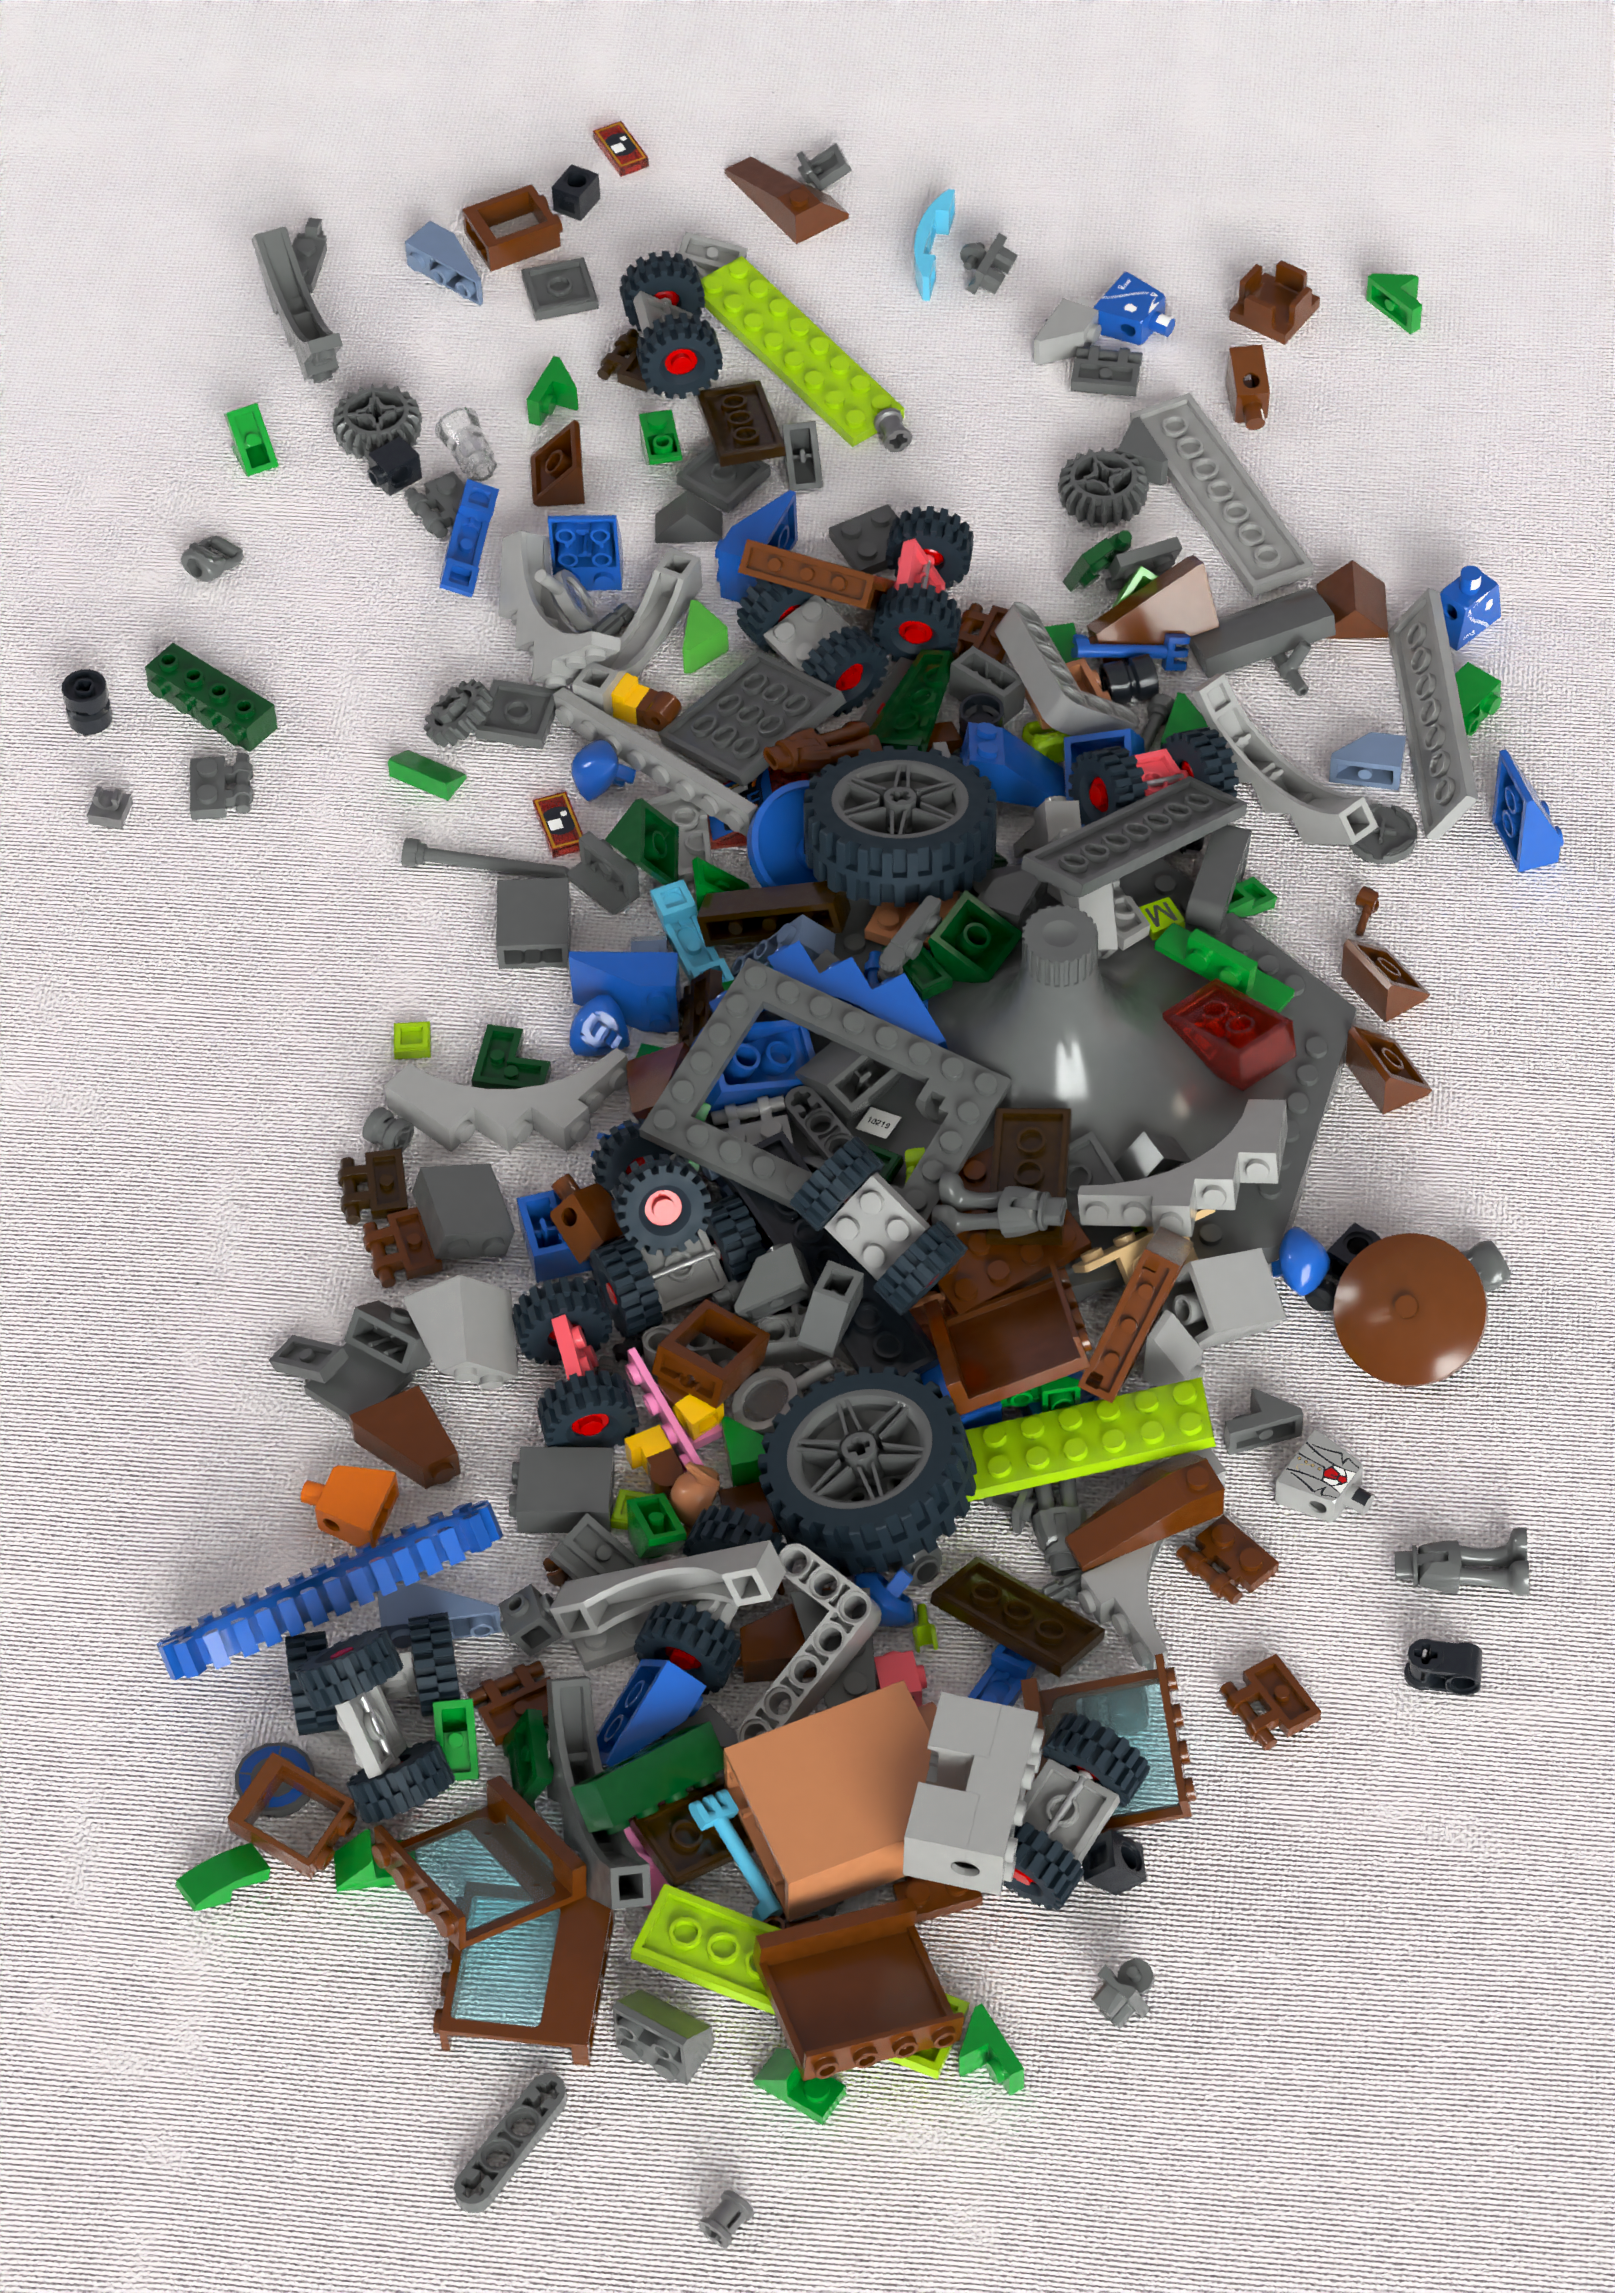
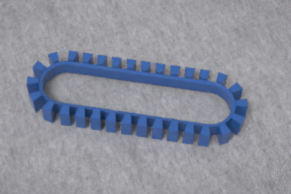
M482 1500L474 1505L471 1502L462 1504L452 1510L453 1515L444 1517L442 1511L427 1517L429 1521L427 1525L416 1528L415 1523L401 1528L402 1536L394 1538L393 1533H389L378 1538L379 1546L372 1548L369 1542L355 1548L357 1555L352 1558L349 1557L348 1552L333 1558L334 1566L327 1568L324 1562L310 1568L312 1575L305 1578L303 1572L287 1579L290 1585L282 1588L280 1582L265 1588L266 1596L260 1598L258 1592L242 1598L245 1605L237 1608L235 1602L219 1609L222 1615L214 1618L212 1612L197 1618L199 1625L191 1628V1625L180 1626L170 1632L171 1636L160 1639L157 1643L170 1679L177 1680L183 1676H186L187 1679L199 1676L207 1670L206 1665L212 1663L216 1670L230 1665V1656L242 1652L246 1658L260 1651L257 1644L265 1641L267 1647H271L283 1641L282 1633L289 1631L291 1637L306 1631L304 1624L312 1621L313 1626L316 1627L329 1621L327 1613L335 1611L338 1617L352 1611L350 1603L358 1601L361 1607L374 1601L373 1593L379 1590L382 1596L388 1595L398 1590L397 1582L403 1580L405 1586L421 1580L418 1573L424 1570L430 1576L444 1570L442 1562L449 1560L451 1566L466 1560L464 1552L468 1550L471 1553L486 1550L492 1546L491 1542L499 1540L503 1536L491 1504L488 1500Z

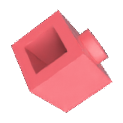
M913 1650L906 1652L891 1651L883 1656L874 1657L877 1690L904 1680L917 1707L922 1706V1689L927 1688L926 1674L923 1665L916 1666Z

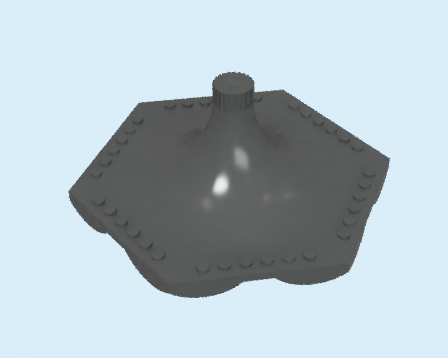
M1162 857L1119 878L1120 888L1125 895L1132 897L1138 907L1170 897L1185 919L1188 902L1195 883ZM1022 864L986 870V877L981 882L973 880L972 889L968 890V892L978 898L981 891L986 892L994 878L1022 871ZM1049 893L1046 894L1036 913L1030 915V919L1026 920L1025 926H1023L1022 937L989 982L967 983L953 981L952 988L928 999V1012L945 1038L949 1051L1012 1079L1011 1088L999 1108H1071L1072 1126L1070 1143L1093 1131L1113 1164L1143 1131L1174 1137L1191 1161L1214 1148L1231 1133L1241 1119L1248 1099L1286 1100L1288 1132L1278 1184L1240 1183L1236 1209L1215 1210L1216 1212L1195 1221L1192 1237H1189L1190 1241L1194 1242L1193 1248L1198 1260L1262 1248L1268 1264L1279 1259V1245L1284 1234L1293 1226L1324 1115L1334 1098L1346 1061L1348 1031L1353 1026L1355 1027L1357 1009L1233 912L1226 914L1220 932L1185 924V929L1193 932L1196 928L1258 962L1257 969L1295 990L1294 997L1277 1016L1265 1012L1154 949L1156 940L1152 941L1149 935L1125 950L1118 947V950L1107 959H1098V930L1096 923L1093 924L1092 917H1088L1085 911L1081 912L1079 908H1071L1069 905L1064 906ZM859 898L858 901L848 899L851 910L843 932L836 933L834 955L841 961L853 957L864 976V965L868 961L869 953L871 951H880L882 953V947L885 946L865 939V928L877 906L870 905L869 900ZM1214 990H1218L1265 1040L1264 1043L1219 1072L1215 1071L1169 1021L1170 1018ZM808 1029L815 1055L832 1042V1040ZM903 1073L899 1082L870 1106L902 1117L887 1139L856 1129L870 1107L846 1126L854 1137L858 1136L867 1146L871 1143L902 1155L904 1164L890 1184L901 1189L905 1186L906 1150L924 1147L926 1151L942 1125L927 1120L915 1106L917 1097L924 1088L925 1083ZM932 1098L933 1103L940 1107L942 1102ZM799 1103L808 1115L811 1112L809 1104ZM787 1109L772 1113L773 1117L787 1114L794 1147L801 1157L809 1155L825 1161L791 1120ZM996 1113L969 1158L993 1146ZM820 1122L814 1126L812 1131L822 1133L827 1131L831 1124L829 1122ZM844 1145L836 1146V1147L832 1150L831 1154L834 1155V1153H835L839 1148H842ZM1078 1222L1090 1240L1092 1249L1096 1247H1102V1250L1114 1246V1238L1133 1231L1131 1226L1080 1225V1222ZM1147 1228L1135 1232V1235L1147 1230ZM1081 1256L1060 1267L1066 1268L1078 1303L1087 1299L1098 1290L1126 1285L1115 1260L1087 1273H1074L1072 1265L1082 1261ZM1052 1272L1028 1286L1053 1277ZM936 1285L929 1290L941 1293Z

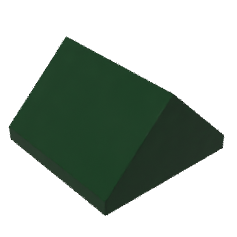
M636 799L605 840L662 885L678 881L679 826L644 799Z
M965 890L928 939V943L935 959L952 977L953 981L985 983L990 981L1022 937V932Z

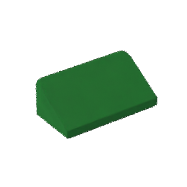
M409 750L392 756L387 761L390 777L447 801L450 800L467 778V775Z

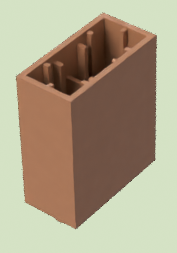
M904 1680L724 1748V1787L739 1808L737 1815L783 1908L788 1922L906 1876L903 1875L904 1836L918 1782L926 1783L931 1758V1750L927 1749L937 1706L930 1702L917 1707Z

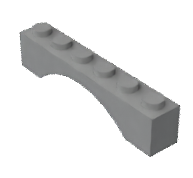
M671 547L654 569L643 600L631 623L620 637V652L607 656L605 661L587 664L586 668L581 670L572 683L574 694L608 715L613 713L611 693L625 673L636 677L640 675L687 609L690 601L694 599L701 589L702 575L699 557Z
M771 1540L566 1581L551 1605L550 1611L567 1641L601 1634L618 1623L651 1610L655 1605L659 1606L661 1602L672 1604L673 1601L718 1600L739 1607L773 1599L786 1571Z

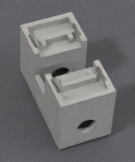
M941 1692L927 1749L931 1750V1758L926 1783L918 1782L904 1836L903 1875L1001 1896L1004 1881L1012 1882L1017 1859L1015 1854L1018 1838L1014 1837L1016 1825H1023L1027 1802L1023 1801L1026 1789L1031 1790L1034 1774L1038 1773L1040 1767L1044 1729L1037 1728L1039 1712Z

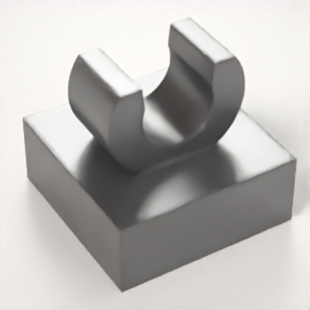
M98 786L87 813L89 824L122 829L133 804L131 794L122 793L119 789H115L114 792L107 791Z

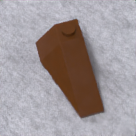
M749 157L725 169V175L795 244L849 219V213L830 195L753 157Z
M1190 1452L1177 1455L1151 1466L1066 1536L1065 1543L1082 1572L1223 1515L1225 1488L1206 1458Z

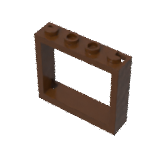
M1161 1226L1158 1228L1146 1246L1089 1361L1091 1367L1085 1369L1077 1385L1078 1387L1110 1403L1114 1402L1127 1380L1194 1242Z

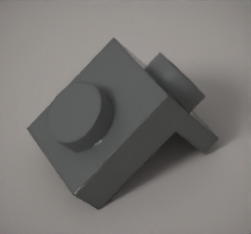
M837 143L811 160L802 151L796 154L801 163V166L798 167L801 176L807 184L813 182L820 191L852 171Z
M1033 1487L984 1498V1504L1012 1512L1013 1532L1018 1534L1022 1533L1026 1522H1032L1033 1516L1037 1511V1500L1033 1499Z

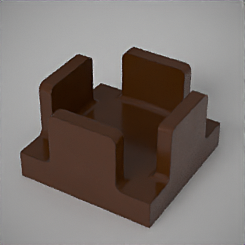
M1280 260L1276 264V276L1274 277L1267 273L1262 275V266L1255 264L1239 283V300L1230 309L1229 320L1285 345L1320 307V297L1312 294V289L1307 287L1306 271Z

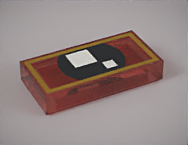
M622 121L593 131L594 141L620 177L649 167V158Z
M567 792L532 800L533 809L552 857L556 858L580 851L579 838L583 836Z

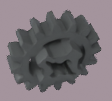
M471 679L468 684L465 681H461L459 687L452 686L448 689L445 696L441 695L439 697L440 701L434 703L430 708L432 714L425 718L428 723L424 726L427 736L436 745L440 744L443 748L448 743L454 746L458 739H467L470 732L476 731L477 725L486 719L484 713L492 708L489 704L493 700L490 691L480 681L476 682L474 679Z

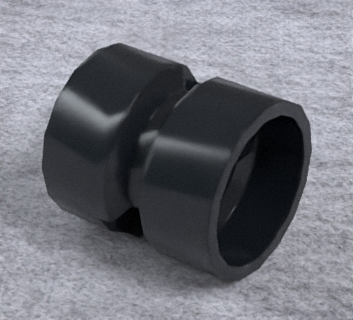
M1148 653L1129 657L1126 666L1122 661H1112L1099 666L1102 691H1108L1111 700L1115 703L1126 705L1131 702L1132 696L1137 701L1151 699L1153 695L1159 693L1157 671Z
M90 669L72 672L64 679L61 689L66 705L68 723L71 729L83 735L100 733L109 727L113 715L108 698L106 680L99 672Z
M977 693L968 696L962 701L959 708V734L963 741L968 722L978 724L986 722L996 727L1004 728V706L1000 699L988 693Z

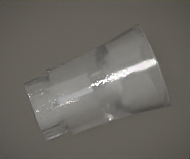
M461 407L446 413L435 427L436 436L448 448L461 471L466 474L468 479L480 482L487 480L497 468V462L482 431L476 411L469 407Z

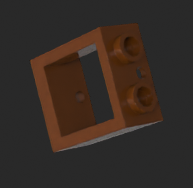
M532 184L462 209L464 232L491 272L561 247L560 233L563 232L561 220L557 214H552L549 210L547 199L543 194L539 195ZM529 213H533L539 222L537 225L498 239L490 230L492 226Z
M705 1299L658 1344L652 1373L717 1409L764 1362L771 1334ZM700 1333H703L738 1354L722 1368L689 1350L686 1346Z
M274 1752L268 1757L227 1817L231 1832L310 1879L313 1878L318 1869L324 1871L328 1867L335 1854V1850L332 1848L341 1836L346 1838L351 1833L357 1822L353 1799ZM282 1782L337 1814L307 1858L253 1826Z

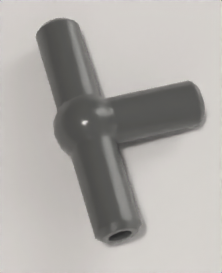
M1300 641L1289 658L1285 653H1279L1271 657L1279 668L1280 676L1288 681L1297 696H1304L1309 690L1298 673V668L1311 650V645L1306 641Z

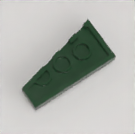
M921 649L869 729V735H876L882 747L893 746L894 750H907V746H918V751L926 752L950 679V666L955 661L951 651Z

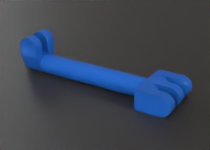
M1165 633L1164 645L1090 644L1087 636L1075 634L1072 641L1075 646L1071 650L1072 658H1129L1148 653L1152 659H1162L1161 667L1165 671H1185L1187 662L1174 659L1188 657L1189 649L1176 647V644H1190V635Z

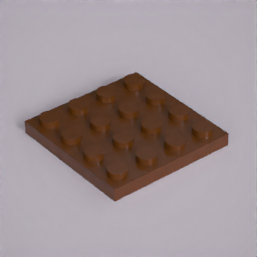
M993 1146L967 1159L958 1174L966 1189L975 1192H989ZM1068 1209L1065 1214L1063 1245H990L986 1243V1229L961 1232L956 1236L968 1247V1250L936 1286L954 1313L961 1315L979 1304L1022 1289L1051 1273L1047 1257L1053 1256L1059 1269L1079 1258L1084 1252L1091 1250L1092 1245ZM971 1210L961 1213L983 1214L988 1213V1210Z

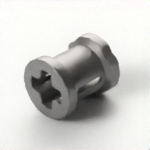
M895 408L882 410L873 420L874 427L877 432L882 434L883 445L889 452L902 451L912 441L911 432L902 424L903 416Z
M725 2190L721 2195V2203L709 2217H703L699 2221V2228L718 2246L728 2248L732 2243L731 2236L744 2221H750L755 2213L750 2204L740 2195L733 2191Z

